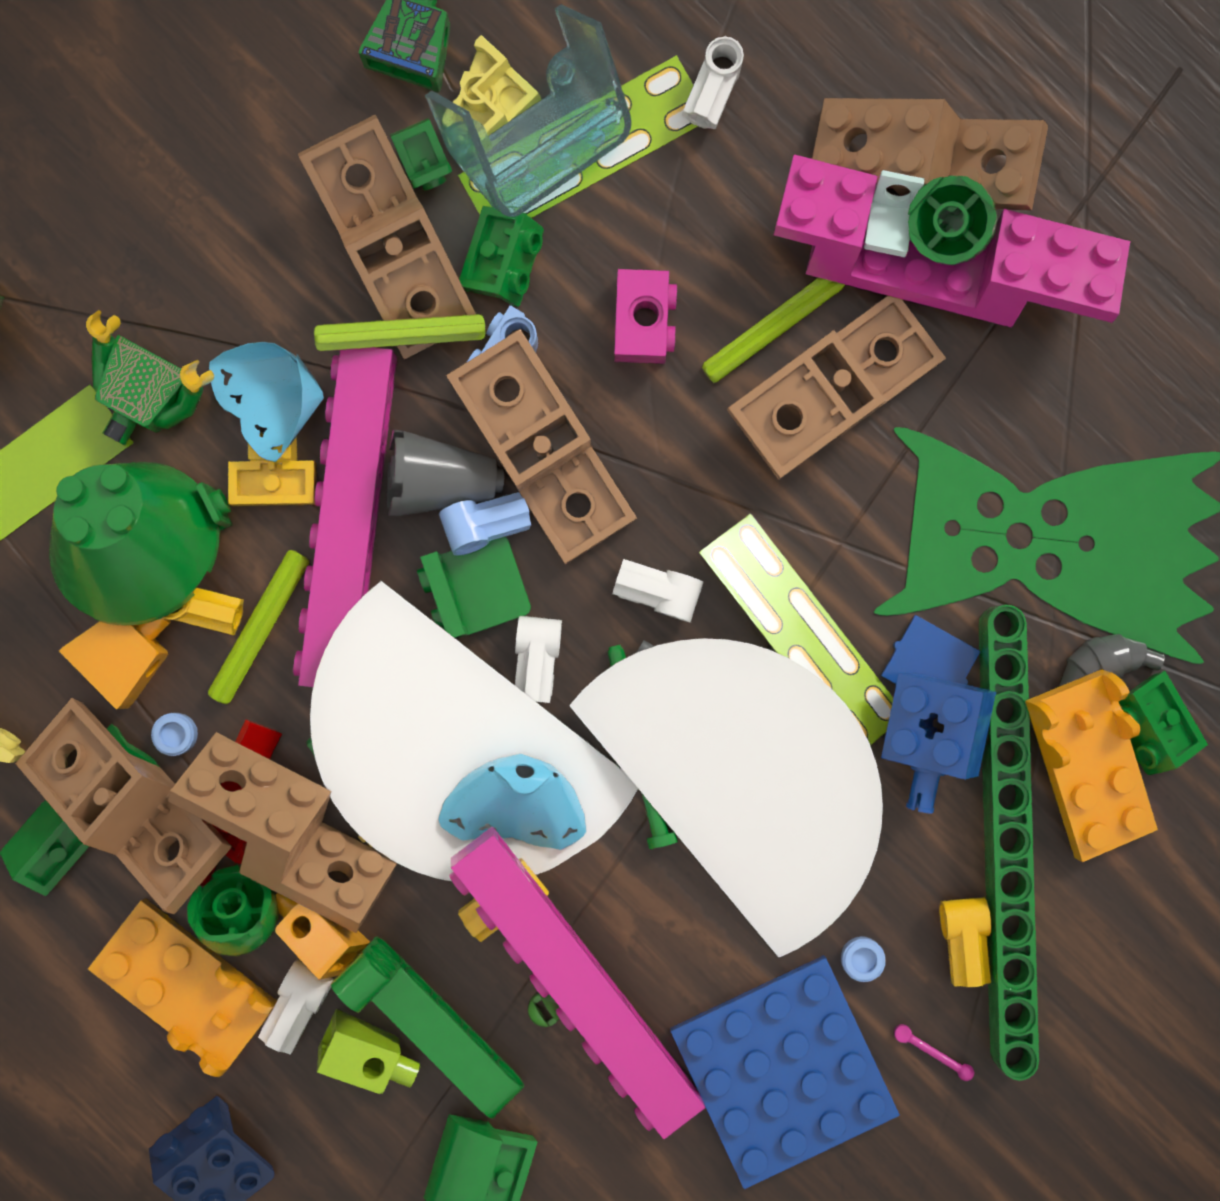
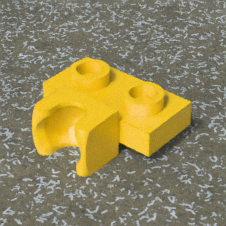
M297 436L276 462L260 457L249 444L248 459L250 461L228 462V504L231 506L315 505L317 463L315 461H297ZM283 445L274 447L272 450L278 449V452L281 453Z

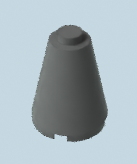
M403 430L392 431L389 450H395V456L391 457L387 471L388 516H403L440 510L466 500L475 501V504L493 500L495 493H502L504 469L497 467L495 458Z

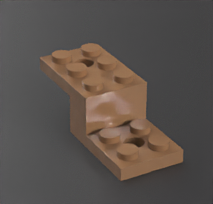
M824 98L812 159L878 176L876 185L883 170L925 179L924 186L931 180L951 175L967 176L986 189L994 200L996 209L1032 211L1048 125L1044 120L960 119L945 99ZM859 134H867L865 146L857 152H850L849 146L854 137ZM997 155L1006 156V163L1002 170L994 174L986 173V165L992 157ZM902 185L887 187L893 188L900 196L910 193V190Z
M376 115L298 153L383 321L476 315ZM353 164H363L369 169V178L361 186H352L346 181V171ZM427 291L433 295V303L429 309L416 311L411 308V298L417 292ZM436 343L397 347L402 357L406 359Z
M887 296L838 333L833 330L728 407L727 411L778 480H780L839 435L845 434L943 362L946 357L904 301L896 297ZM880 340L892 342L896 348L895 359L890 362L879 360L874 353L875 343ZM783 407L795 408L801 417L799 427L794 430L782 428L777 422L778 410Z
M521 329L446 375L517 490L525 498L526 504L565 565L637 520L636 515L591 447L590 437ZM512 379L518 383L520 392L516 399L510 402H503L495 396V387L501 380ZM575 494L585 495L591 503L589 513L581 518L571 516L566 510L567 500Z
M74 698L69 700L15 763L84 845L116 855L164 912L175 914L232 847L211 823L168 802L170 790L175 783L157 765L129 754L83 702ZM76 749V760L71 767L67 768V757ZM178 840L180 844L179 853L174 860L169 862V847Z
M217 732L170 790L168 802L247 842L239 871L240 874L354 933H357L397 866L396 862L379 851L322 822L332 791ZM225 781H233L238 783L242 790L235 792L227 791L220 784ZM341 871L349 877L350 881L345 883L335 882L329 877L328 873Z

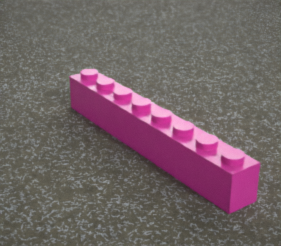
M376 347L340 350V355H334L332 358L331 380L336 381L334 397H328L326 403L325 419L326 422L331 423L329 439H323L320 450V463L326 465L324 481H318L315 490V506L320 507L319 523H313L310 531L309 545L310 549H315L313 566H307L304 578V590L310 591L308 608H302L299 618V633L305 635L303 651L297 650L294 659L293 673L294 676H299L298 686L314 687L319 664L335 630L353 606L369 591L397 365V356L392 349Z
M493 826L451 857V869L453 872L449 874V877L462 895L466 896L470 892L480 906L476 908L479 917L490 930L497 926L507 939L503 942V946L510 957L517 964L524 961L533 974L529 978L536 990L544 998L550 994L559 1005V1008L555 1011L562 1023L569 1031L577 1028L585 1039L582 1046L588 1056L596 1065L600 1062L606 1065L612 1073L608 1076L611 1085L622 1098L627 1095L631 1097L637 1105L634 1112L648 1131L655 1128L660 1136L665 1139L706 1108L695 1085Z

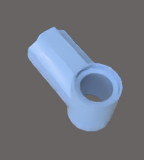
M519 492L475 504V501L472 500L461 501L444 508L439 513L452 553L456 556L475 552L485 547L489 541L529 530L531 526L528 506L525 498Z

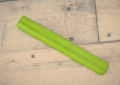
M817 278L705 361L702 365L704 373L713 383L718 382L841 291L845 284Z
M480 314L327 324L315 327L314 341L318 351L482 340L485 337L486 329L484 318Z
M289 550L286 553L209 688L208 695L212 699L222 704L231 702L309 564L307 557L294 550Z

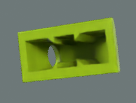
M335 1009L318 1047L317 1073L378 1094H383L389 1080L410 1088L415 1081L420 1063L400 1055V1043L397 1036Z

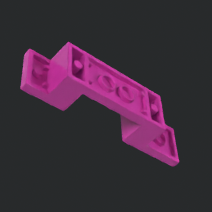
M793 155L773 235L812 245L806 270L807 275L1011 328L1027 301L1113 323L1119 315L1130 241L1004 209L996 223L995 234L985 251L968 262L957 265L936 263L922 255L911 240H909L906 257L864 249L866 228L878 176Z

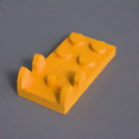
M1105 670L1096 671L1025 701L1074 858L1081 862H1085L1158 830L1130 740L1139 735L1140 725L1130 714L1125 713L1119 704V701L1126 699L1130 692L1122 679L1114 673Z
M146 898L137 904L88 968L89 971L168 1031L167 1041L173 1049L182 1052L187 1050L195 1052L201 1058L199 1065L202 1071L213 1077L222 1076L230 1068L266 1021L277 1002L275 998L217 953L207 948L199 939Z

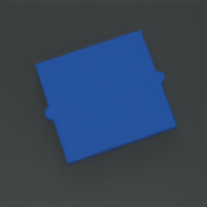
M914 615L901 640L893 643L895 650L880 676L897 684L899 673H917L967 685L968 680L966 677L980 651L919 616Z

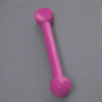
M900 1024L894 1029V1036L899 1042H909L956 1071L961 1080L970 1081L974 1077V1069L971 1065H961L912 1034L907 1025Z

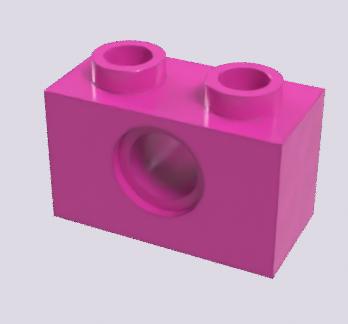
M618 269L614 362L665 364L666 352H674L675 326H667L668 310H676L677 284H669V271ZM642 308H648L656 313L658 319L651 326H642L635 321L634 314Z

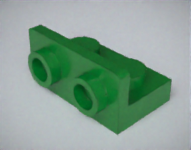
M483 206L459 278L463 289L468 292L501 298L509 305L519 307L523 295L529 287L530 273L536 254L539 253L542 247L544 228L526 213Z
M1166 671L1153 674L1130 690L1126 699L1119 701L1121 709L1125 713L1130 714L1140 725L1139 735L1130 740L1135 757L1147 775L1177 769L1208 746Z

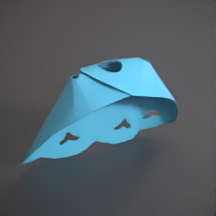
M247 343L222 352L209 362V370L215 375L211 385L216 400L224 410L240 418L241 432L245 440L260 457L269 461L276 462L282 456L324 399L321 388L299 355L295 356L275 343ZM221 369L232 374L228 385H224L225 376L221 373ZM230 395H242L241 403L237 404L236 398H232ZM255 425L267 428L263 437L259 436L260 431L255 428ZM283 445L281 453L278 452V449H271L272 447Z
M523 754L487 762L465 776L444 801L438 818L443 829L462 841L479 837L488 830V828L479 830L485 824L496 828V831L502 838L512 837L531 845L559 850L572 845L586 833L585 815L571 784L553 765ZM493 766L494 770L492 772L489 771V768ZM518 766H528L533 769L534 774L529 778H521L516 773V768ZM553 772L557 773L559 776L554 777ZM460 818L465 829L460 828L457 823H452L449 820ZM568 828L577 830V832L570 833L567 837L562 838L568 831ZM542 830L544 835L547 836V838H544L539 834L532 835L530 833Z

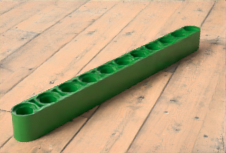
M1001 605L984 611L978 625L980 688L996 692L982 757L986 900L991 918L990 936H987L991 983H988L990 1053L996 1066L1006 1076L1013 1080L1022 1081L1033 1076L1039 1065L1030 719L1025 703L1029 699L1027 622L1025 615L1017 607ZM999 613L1007 615L1011 622L1010 631L1005 636L999 635L994 629V619ZM1002 655L1009 658L1012 664V671L1005 679L1000 678L995 672V662ZM1006 698L1013 705V715L1009 720L1002 722L997 717L996 706L999 701ZM1008 741L1014 747L1015 753L1012 761L1003 765L998 760L997 751L1002 743ZM1012 785L1016 793L1015 800L1010 806L1003 808L999 803V792L1004 786ZM1013 828L1017 835V841L1011 849L1003 850L999 842L1000 836L1006 829ZM1014 871L1018 877V885L1013 891L1004 893L1001 889V880L1005 874ZM1017 915L1019 919L1018 930L1012 935L1005 936L1002 931L1003 922L1009 916ZM1013 959H1019L1021 967L1018 975L1010 979L1004 978L1003 970L1006 963ZM1014 1003H1021L1022 1011L1019 1018L1012 1022L1005 1021L1004 1015L1007 1007ZM1022 1047L1023 1056L1021 1060L1016 1064L1007 1065V1053L1012 1048Z

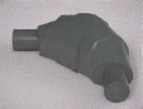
M1121 634L1093 637L1085 641L1081 647L1067 658V666L1059 686L1099 670L1114 673L1119 678H1122L1124 674L1130 671L1138 670L1141 665L1159 671L1163 666L1165 656L1148 650L1145 643L1125 638Z

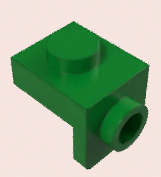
M429 118L390 134L413 188L422 186L423 190H429L446 181L445 175L451 173L452 169Z

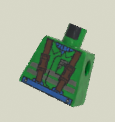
M386 0L358 52L364 68L440 92L450 35V22L447 12L436 7L438 0Z

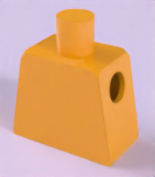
M161 618L149 623L129 626L112 625L99 621L63 646L59 652L116 710L128 709L141 694L168 655L167 650L155 638L171 621Z
M279 893L276 894L278 911L284 919L276 926L275 932L319 980L338 976L370 943L359 931L354 933Z

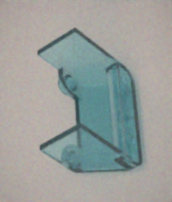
M562 4L556 7L555 11L567 47L555 54L548 64L546 79L551 94L489 136L485 127L473 119L470 112L434 91L425 95L449 154L490 205L508 217L522 214L618 147L626 140L631 130V115L602 23Z

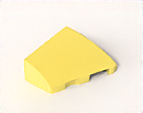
M481 35L475 41L476 54L469 72L464 71L460 81V95L452 102L447 120L467 144L483 159L542 99L540 94L510 66L507 58Z

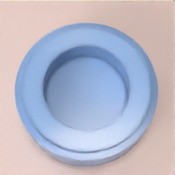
M169 713L161 716L153 725L151 732L152 742L156 749L168 756L182 755L190 751L195 745L198 735L194 721L182 713Z
M855 937L844 945L841 952V964L845 972L852 979L859 982H869L879 977L883 972L885 954L873 939Z

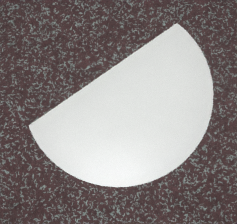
M382 581L368 591L347 613L324 651L316 673L310 711L311 740L315 761L326 789L332 791L330 797L337 809L360 837L386 857L415 872L436 879L451 881L449 874L453 872L451 869V857L475 839L464 841L458 839L440 826L438 818L444 801L459 782L469 773L487 762L517 754L542 760L553 765L563 774L576 792L585 815L586 833L572 845L559 850L531 845L512 837L502 838L518 859L522 858L535 875L558 866L596 842L619 819L638 790L621 768ZM493 766L489 768L491 772L494 770ZM518 766L516 768V773L521 778H529L534 774L533 769L528 766ZM553 772L554 777L559 776L557 773ZM460 818L449 820L452 823H457L460 828L465 829ZM485 824V826L480 828L479 830H484L486 828L489 829L492 826H490L489 824ZM568 828V831L562 838L567 837L570 833L577 832V830ZM542 830L530 833L532 835L539 834L542 837L547 838V836L544 835Z
M706 638L680 640L637 652L616 663L596 677L569 705L778 957L797 950L821 934L846 910L859 892L872 866L882 827V790L877 763L868 739L847 705L826 683L808 669L772 650L749 643Z

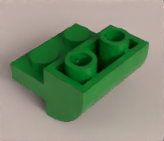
M449 1114L423 1198L425 1201H520L538 1142L533 1135L496 1129L487 1121Z

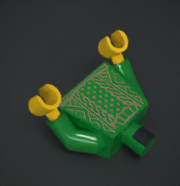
M100 310L87 319L86 328L91 336H93L91 363L93 389L96 392L95 401L114 410L102 432L104 435L126 446L137 424L157 434L162 429H170L194 415L203 393L202 386L214 380L215 375L211 370L199 377L196 372L197 365L199 364L198 360L183 366L181 369L120 335H117L116 339H114L111 334L121 324L120 319L116 315L107 320L106 326L100 320L102 314Z

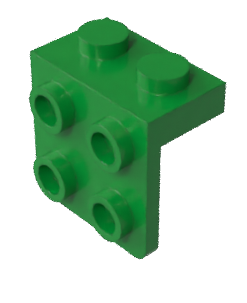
M507 537L489 541L482 549L465 555L456 556L453 555L452 551L440 554L436 551L420 557L423 568L417 569L421 586L425 594L433 593L437 605L436 609L431 610L433 621L455 639L519 618V616H526L531 611V605Z

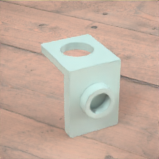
M884 170L881 171L867 222L864 249L906 257L910 240L908 231L909 206L917 192L924 186L925 179ZM891 185H902L907 187L910 193L904 196H895L887 192L886 188Z

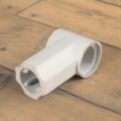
M718 37L707 47L704 62L682 112V116L692 124L704 129H716L733 86L740 75L744 54L738 41L731 37ZM717 57H727L733 62L734 66L729 69H720L715 66L713 60Z
M623 559L612 594L638 604L641 603L655 608L654 611L691 623L703 581L667 570L665 573Z
M519 616L515 654H518L515 686L535 702L550 703L553 690L555 658L559 656L562 620Z
M296 959L277 994L280 997L263 1025L258 1038L273 1050L291 1055L313 1013L316 1014L323 1004L334 979L330 977L319 980L303 962Z

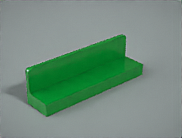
M113 724L108 726L107 730L129 754L158 766L153 757L128 743L118 727ZM45 799L2 848L0 855L12 880L47 896L89 846L84 845Z

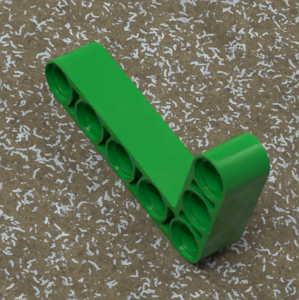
M375 937L332 981L331 987L334 993L351 1010L359 1013L372 1001L489 1118L493 1119L524 1088L522 1080L515 1071L381 938Z

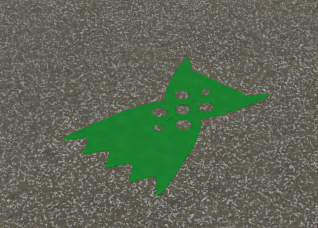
M894 428L896 435L918 457L919 468L906 587L877 607L874 611L875 614L889 616L926 610L990 592L1004 585L1010 579H1017L1032 593L1051 606L1085 624L1111 634H1121L1125 638L1145 643L1148 648L1174 658L1195 664L1204 663L1197 651L1180 636L1177 628L1214 611V608L1183 583V578L1219 560L1216 554L1188 532V528L1220 512V503L1192 482V478L1215 465L1220 460V452L1189 453L1097 466L1059 477L1040 485L1029 493H1023L1003 475L957 449L923 433L908 428ZM986 492L997 493L1003 500V510L995 518H986L977 509L979 497ZM1049 500H1059L1067 508V518L1058 526L1047 524L1041 516L1042 507ZM950 520H955L960 524L961 530L956 536H949L945 532V524ZM1015 523H1024L1029 526L1033 537H1035L1030 545L1024 549L1013 548L1007 541V530ZM1083 536H1090L1094 540V548L1089 552L1082 551L1079 543H1076ZM981 546L991 547L998 556L997 565L990 572H979L972 565V554ZM1046 553L1056 555L1062 563L1061 573L1052 580L1041 578L1036 571L1037 559Z

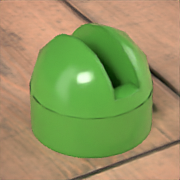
M537 992L529 1001L528 1015L534 1024L540 1027H549L560 1019L555 1011L559 1008V1005L550 994L544 998ZM542 1000L553 1018L546 1020L536 1003Z

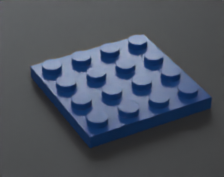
M824 955L670 1028L672 1036L744 1189L900 1116Z

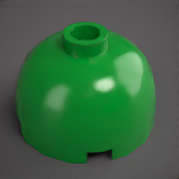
M951 175L931 180L917 192L909 206L908 212L910 240L922 255L936 263L957 265L971 261L985 251L995 234L997 213L994 200L981 184L967 176Z
M237 865L219 869L211 874L213 880L208 882L203 888L199 885L192 893L187 906L188 922L200 942L217 954L230 956L252 953L263 946L273 934L279 917L275 892L240 874L241 866Z

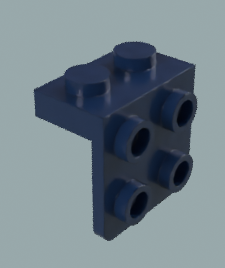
M218 1096L204 1106L194 1110L189 1118L171 1132L162 1135L149 1148L153 1184L174 1201H245L274 1178L273 1166L233 1132L228 1104Z

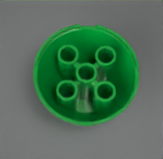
M154 462L95 465L80 470L73 476L63 478L56 488L57 497L53 510L49 561L54 580L64 597L78 610L97 621L123 626L139 625L159 620L186 604L195 595L193 591L202 581L206 572H211L219 547V525L215 524L196 488L197 483L182 471Z

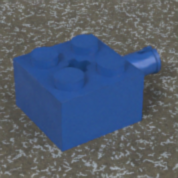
M917 673L898 674L881 758L910 765L911 769L915 770L909 799L906 803L907 808L911 810L919 808L918 812L934 813L940 776L949 775L964 780L979 776L996 696L995 691ZM934 718H938V722L944 724L943 732H937V728L933 726Z

